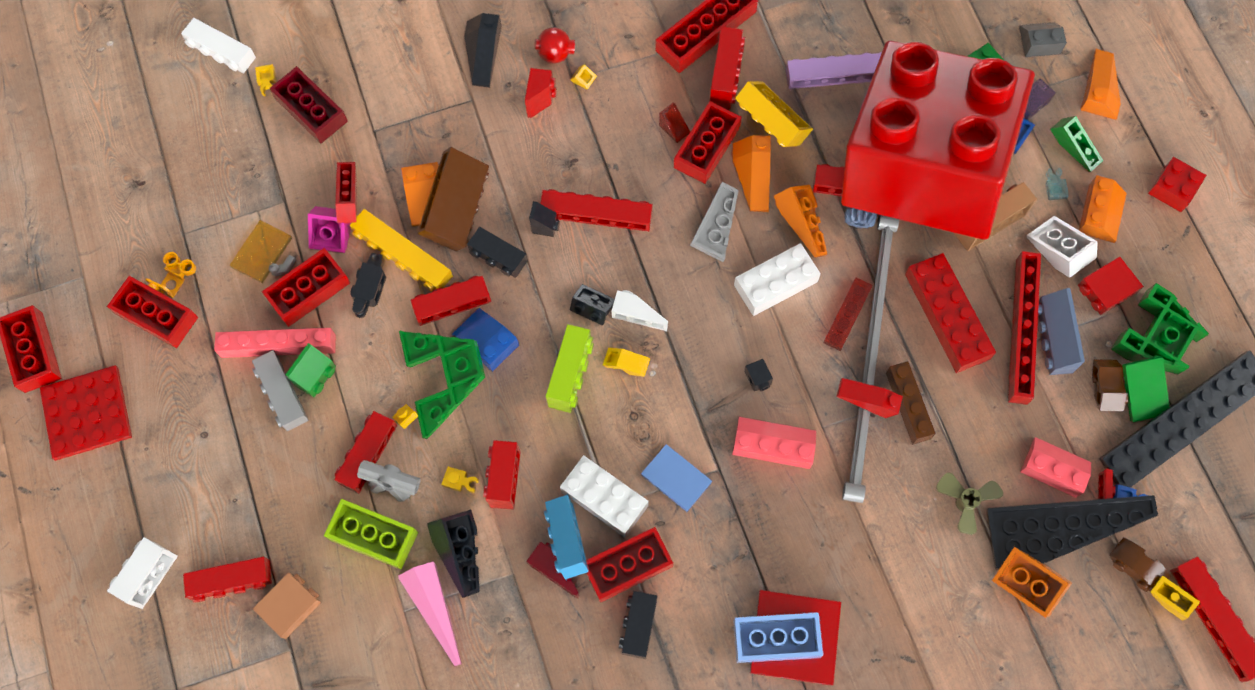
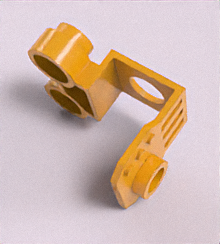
M168 252L163 257V262L166 265L164 269L168 274L162 283H156L148 278L145 280L149 287L174 298L185 281L183 277L185 275H193L196 271V265L189 259L180 262V257L175 252ZM170 280L176 281V287L172 290L166 288V283Z

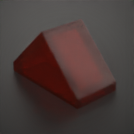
M674 102L659 113V126L676 143L689 135L690 130Z

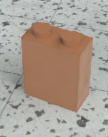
M289 572L253 608L284 639H287L321 604L317 599L319 594L311 587L307 589L303 585L305 580L300 575L296 574L294 576Z

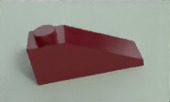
M540 541L526 561L527 564L578 599L580 595L572 579H565L562 573H558L556 570L555 561H557V556H554L551 544L548 542L544 544Z

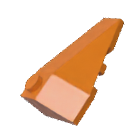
M1096 49L1081 111L1116 120L1121 101L1114 53Z
M752 135L733 143L732 162L738 173V179L743 187V193L750 211L769 212L771 136Z
M810 184L790 187L774 195L776 207L812 255L815 258L827 255L824 235L819 231L818 224L821 223L820 217H816L815 208L818 207Z

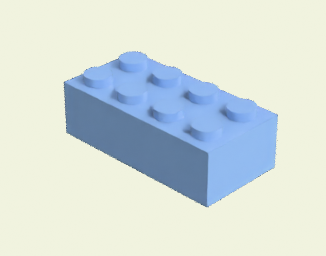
M819 613L739 617L733 620L737 663L810 659L823 656Z

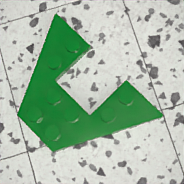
M399 331L407 367L411 368L441 356L448 389L415 401L422 438L428 439L486 377L478 343L473 339Z

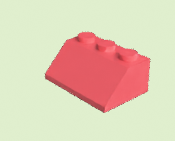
M1035 437L1020 472L1077 498L1085 492L1091 476V462Z

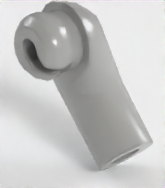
M288 255L283 264L277 265L272 263L269 266V271L274 276L287 274L295 264L296 258Z

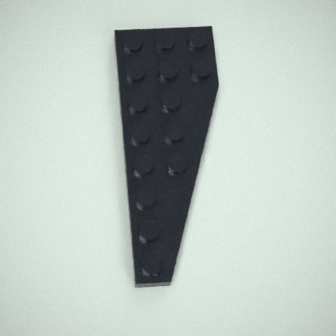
M1155 495L987 508L995 570L1000 569L1014 547L1045 564L1158 516Z

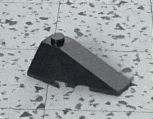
M481 13L467 21L464 39L472 86L490 88L502 28L500 15Z
M472 510L427 523L432 543L461 597L465 598L480 592L479 568L476 565L478 547H475L477 527Z

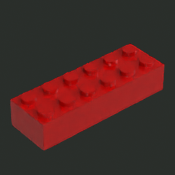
M705 0L656 39L655 51L680 74L719 43L721 27L737 28L754 15L757 11L758 0Z
M944 253L909 266L905 276L955 373L991 360L996 351Z

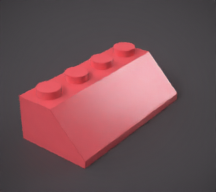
M739 417L732 455L810 469L814 460L816 431Z

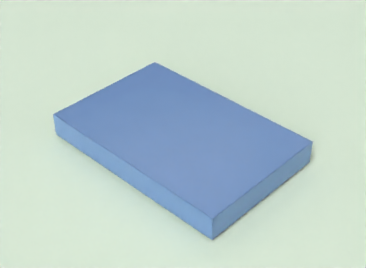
M667 444L641 473L646 480L686 512L690 510L712 483V480Z

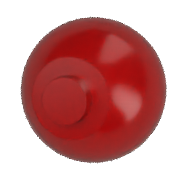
M551 27L539 34L538 39H535L534 48L545 62L557 64L564 61L568 54H574L575 40H570L564 30Z

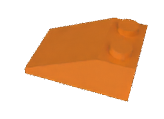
M438 162L401 168L412 227L421 224L438 170Z
M1016 547L1013 548L992 579L994 583L1045 618L1051 615L1072 584L1071 581Z

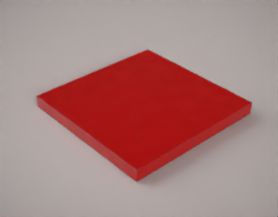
M760 590L757 616L819 613L823 656L810 659L751 662L750 674L834 686L841 602Z

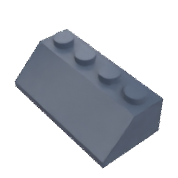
M1065 288L1042 296L1039 299L1038 330L1042 333L1043 340L1041 344L1043 351L1046 353L1045 366L1046 369H1049V375L1072 374L1085 362L1071 289Z

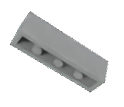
M272 350L252 360L254 368H252L253 373L257 379L260 378L262 381L259 384L264 394L269 396L270 400L267 402L271 410L276 411L277 416L275 420L279 427L283 426L289 431L309 421L290 380L286 376V371L278 355Z

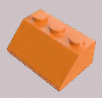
M1098 175L1094 177L1088 187L1079 231L1085 235L1115 243L1117 240L1127 194L1115 180Z

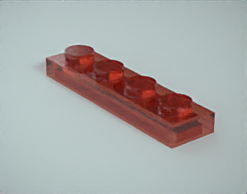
M855 277L823 342L824 344L839 351L842 350L871 291L872 284Z

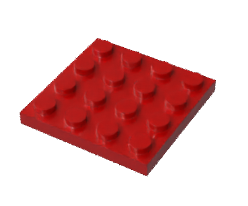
M116 365L40 387L53 460H60L132 438L119 368Z

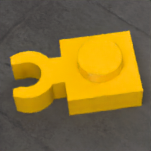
M273 64L255 67L257 84L261 86L260 92L263 96H265V91L273 86L272 84L276 83Z
M448 466L441 485L461 492L462 487H466L467 491L475 493L476 490L469 485L471 482L479 483V480L474 476L466 478V471Z

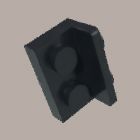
M582 284L572 297L570 311L595 323L604 325L606 316L613 308L615 299Z

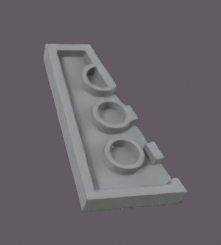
M724 182L721 183L690 246L721 262H724L726 256L725 253L729 241L738 189Z

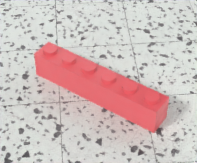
M331 328L215 332L214 351L221 358L262 356L272 350L278 356L300 355L309 343L321 353L328 354L335 353L336 335Z

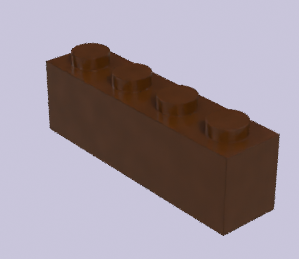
M909 362L890 366L886 376L892 391L903 396L900 413L912 445L931 440L936 433Z

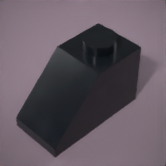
M533 201L529 216L532 233L554 237L555 231H558L560 226L557 213Z

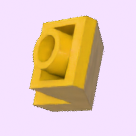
M608 347L603 366L621 369L629 375L644 377L650 358L625 349Z

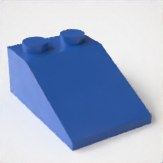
M480 308L452 333L454 337L460 339H473L477 341L482 363L492 372L519 346L516 336Z

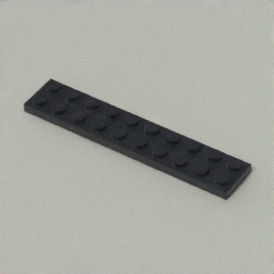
M1245 351L1101 456L1099 460L1105 469L1113 470V480L1116 485L1119 484L1131 488L1255 396V356L1253 353Z

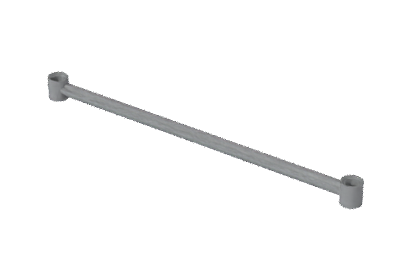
M879 215L877 229L882 230L862 379V383L873 386L893 232H897L899 219ZM861 407L858 410L849 483L845 482L842 500L858 503L864 502L866 486L861 485L870 418V411Z

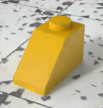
M1164 576L1159 579L1150 592L1166 610L1182 621L1188 619L1200 603V601Z

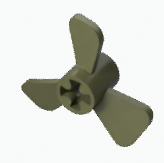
M952 473L944 474L936 485L938 492L956 498V506L962 511L958 530L968 535H973L977 531L974 509L980 505L981 501L1000 499L1003 496L1002 489L995 481L987 482L979 490L974 488L964 489ZM964 497H971L973 499L972 505H968L969 500H964Z

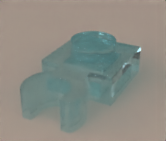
M1049 168L1046 172V177L1049 180L1045 183L1048 200L1067 199L1069 193L1066 179H1060L1062 169L1058 168L1056 170L1057 175H1054L1051 172V168Z

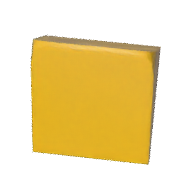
M583 64L576 70L570 80L587 90L597 75Z

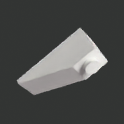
M617 290L612 308V318L667 331L668 321L642 299L630 291Z

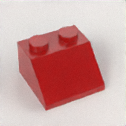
M530 68L525 95L528 118L534 117L552 105L553 98H556V78H553L552 70Z

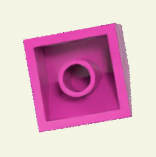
M315 206L308 213L309 249L321 250L325 248L327 251L345 253L351 232V223H337L336 209Z

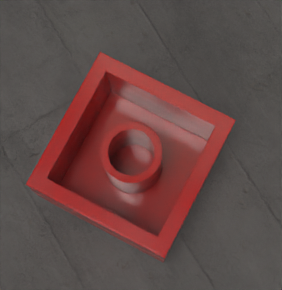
M1173 156L1160 173L1148 194L1182 212L1190 204L1207 175Z

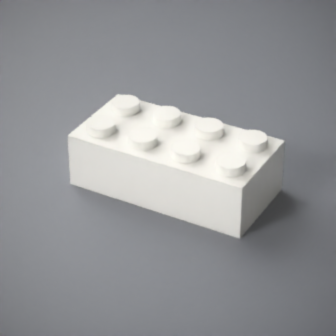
M800 243L735 277L734 286L751 314L755 316L817 283L821 273Z
M584 455L560 486V490L564 495H568L571 500L624 538H626L649 503L644 497Z

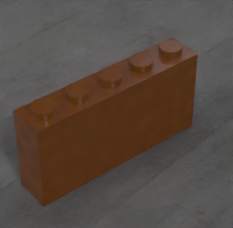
M453 147L443 151L417 234L456 252L465 248L469 242V232L474 226V215L479 209V199L484 192L483 185L489 176V165Z

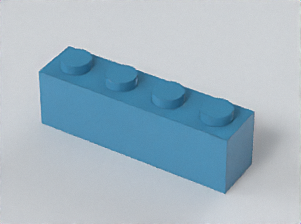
M568 495L545 502L547 510L544 511L547 522L550 523V527H547L550 538L554 542L551 544L554 556H557V561H555L557 572L562 573L565 579L589 572L571 499Z

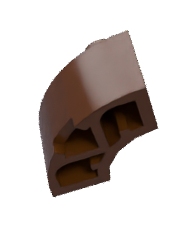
M1093 359L1092 382L1097 384L1094 397L1100 411H1124L1125 404L1128 402V394L1123 384V367L1118 360Z
M1123 537L1109 554L1113 561V566L1117 570L1128 574L1136 581L1137 586L1145 592H1151L1162 576L1167 579L1171 577L1167 569L1157 559L1149 558L1144 553L1145 549Z

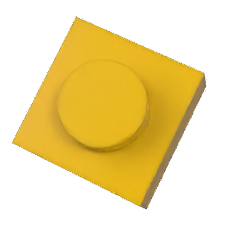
M407 404L398 409L396 414L392 416L395 422L403 429L418 417L417 413Z

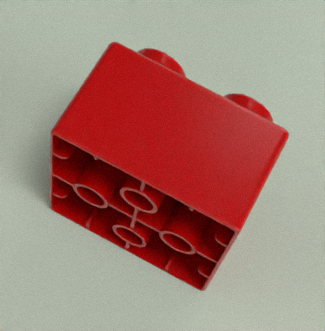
M887 41L847 143L841 204L846 207L982 240L988 239L1020 134L1035 72L1031 69L1012 66L1009 62L999 58L978 59L935 50L930 45L922 42L901 43Z

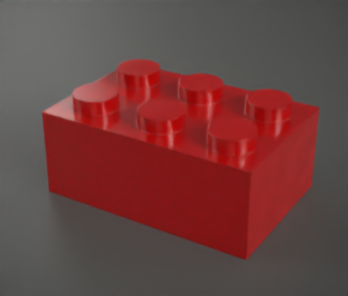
M493 440V446H489L488 458H491V463L486 468L488 485L484 486L483 497H486V502H488L490 508L514 510L521 456L517 442Z

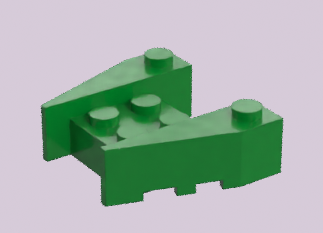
M1155 283L1146 290L1138 303V306L1155 316L1145 335L1142 336L1128 328L1118 336L1111 350L1132 362L1159 356L1163 357L1165 371L1178 375L1190 367L1181 361V358L1191 341L1198 342L1208 336L1209 333L1200 323L1194 321L1189 315L1190 312L1187 308H1183L1177 302L1178 298L1172 292Z

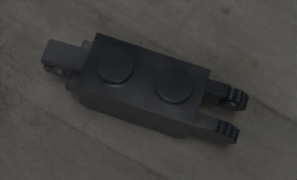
M371 253L367 263L363 262L361 268L357 270V281L352 286L350 292L354 300L352 310L357 318H364L369 306L374 307L378 305L387 278L382 269L384 257L381 254Z

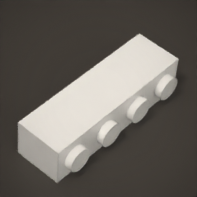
M195 18L191 20L181 33L185 39L184 42L190 48L195 47L199 49L205 56L210 55L218 63L227 64L233 71L238 70L244 73L256 58L250 47Z

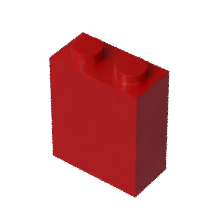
M1121 257L1116 258L1083 278L1078 284L1082 295L1088 298L1092 308L1098 311L1100 315L1137 294L1144 287Z

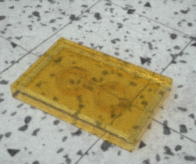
M259 220L231 262V268L263 284L270 273L269 266L272 263L276 264L292 240V236Z

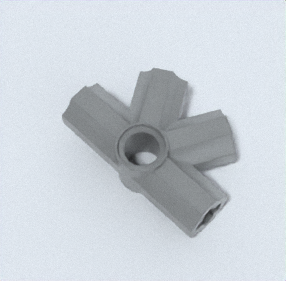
M366 460L361 462L357 473L358 478L369 481L368 485L371 488V492L377 494L389 491L398 502H404L411 495L414 496L421 482L420 478L403 473L396 466L390 464L381 466Z

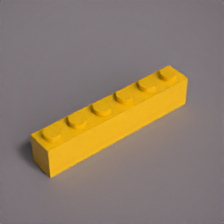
M363 209L357 216V222L350 224L354 237L358 240H365L367 246L372 250H379L386 260H393L400 270H407L414 280H421L428 290L433 291L437 288H444L452 279L453 275L449 268L367 210Z

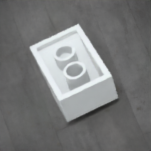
M1055 216L1027 235L1028 240L1050 264L1069 278L1097 258V241Z

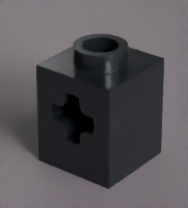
M764 359L745 366L744 372L754 392L770 388L773 377Z

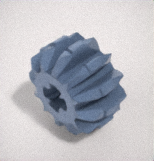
M847 207L844 218L849 226L869 228L874 226L877 214Z

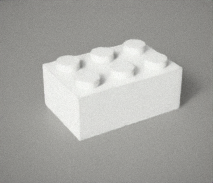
M144 537L136 544L131 557L123 563L122 570L118 576L112 579L107 592L127 604L143 609L178 556Z

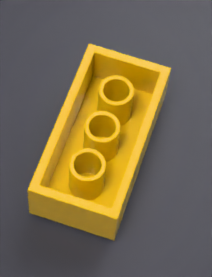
M748 81L735 98L739 102V106L745 111L748 110L752 114V119L761 123L764 126V130L770 135L773 134L777 138L776 141L783 147L800 146L813 130L808 123L764 82Z

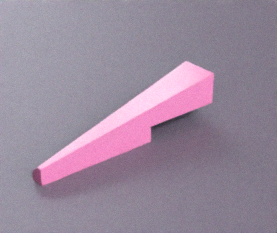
M434 562L423 564L399 575V580L454 666L461 665L436 564Z

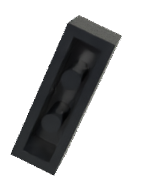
M480 226L467 243L469 253L473 257L484 259L486 264L493 268L496 266L508 277L511 275L516 278L528 261L527 253Z
M633 591V596H628L626 608H630L629 616L624 617L622 627L626 629L625 637H620L618 649H622V655L646 659L658 595Z

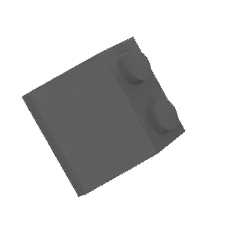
M1055 22L1019 26L1025 57L1060 55L1067 44L1064 28Z

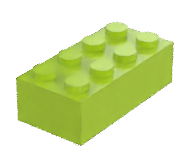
M567 324L546 394L549 408L571 413L572 407L576 408L578 402L577 390L582 388L584 380L582 375L583 372L587 371L589 361H587L588 354H592L594 343H592L593 337H591L589 329Z
M341 499L324 537L339 545L402 570L418 532L413 527Z

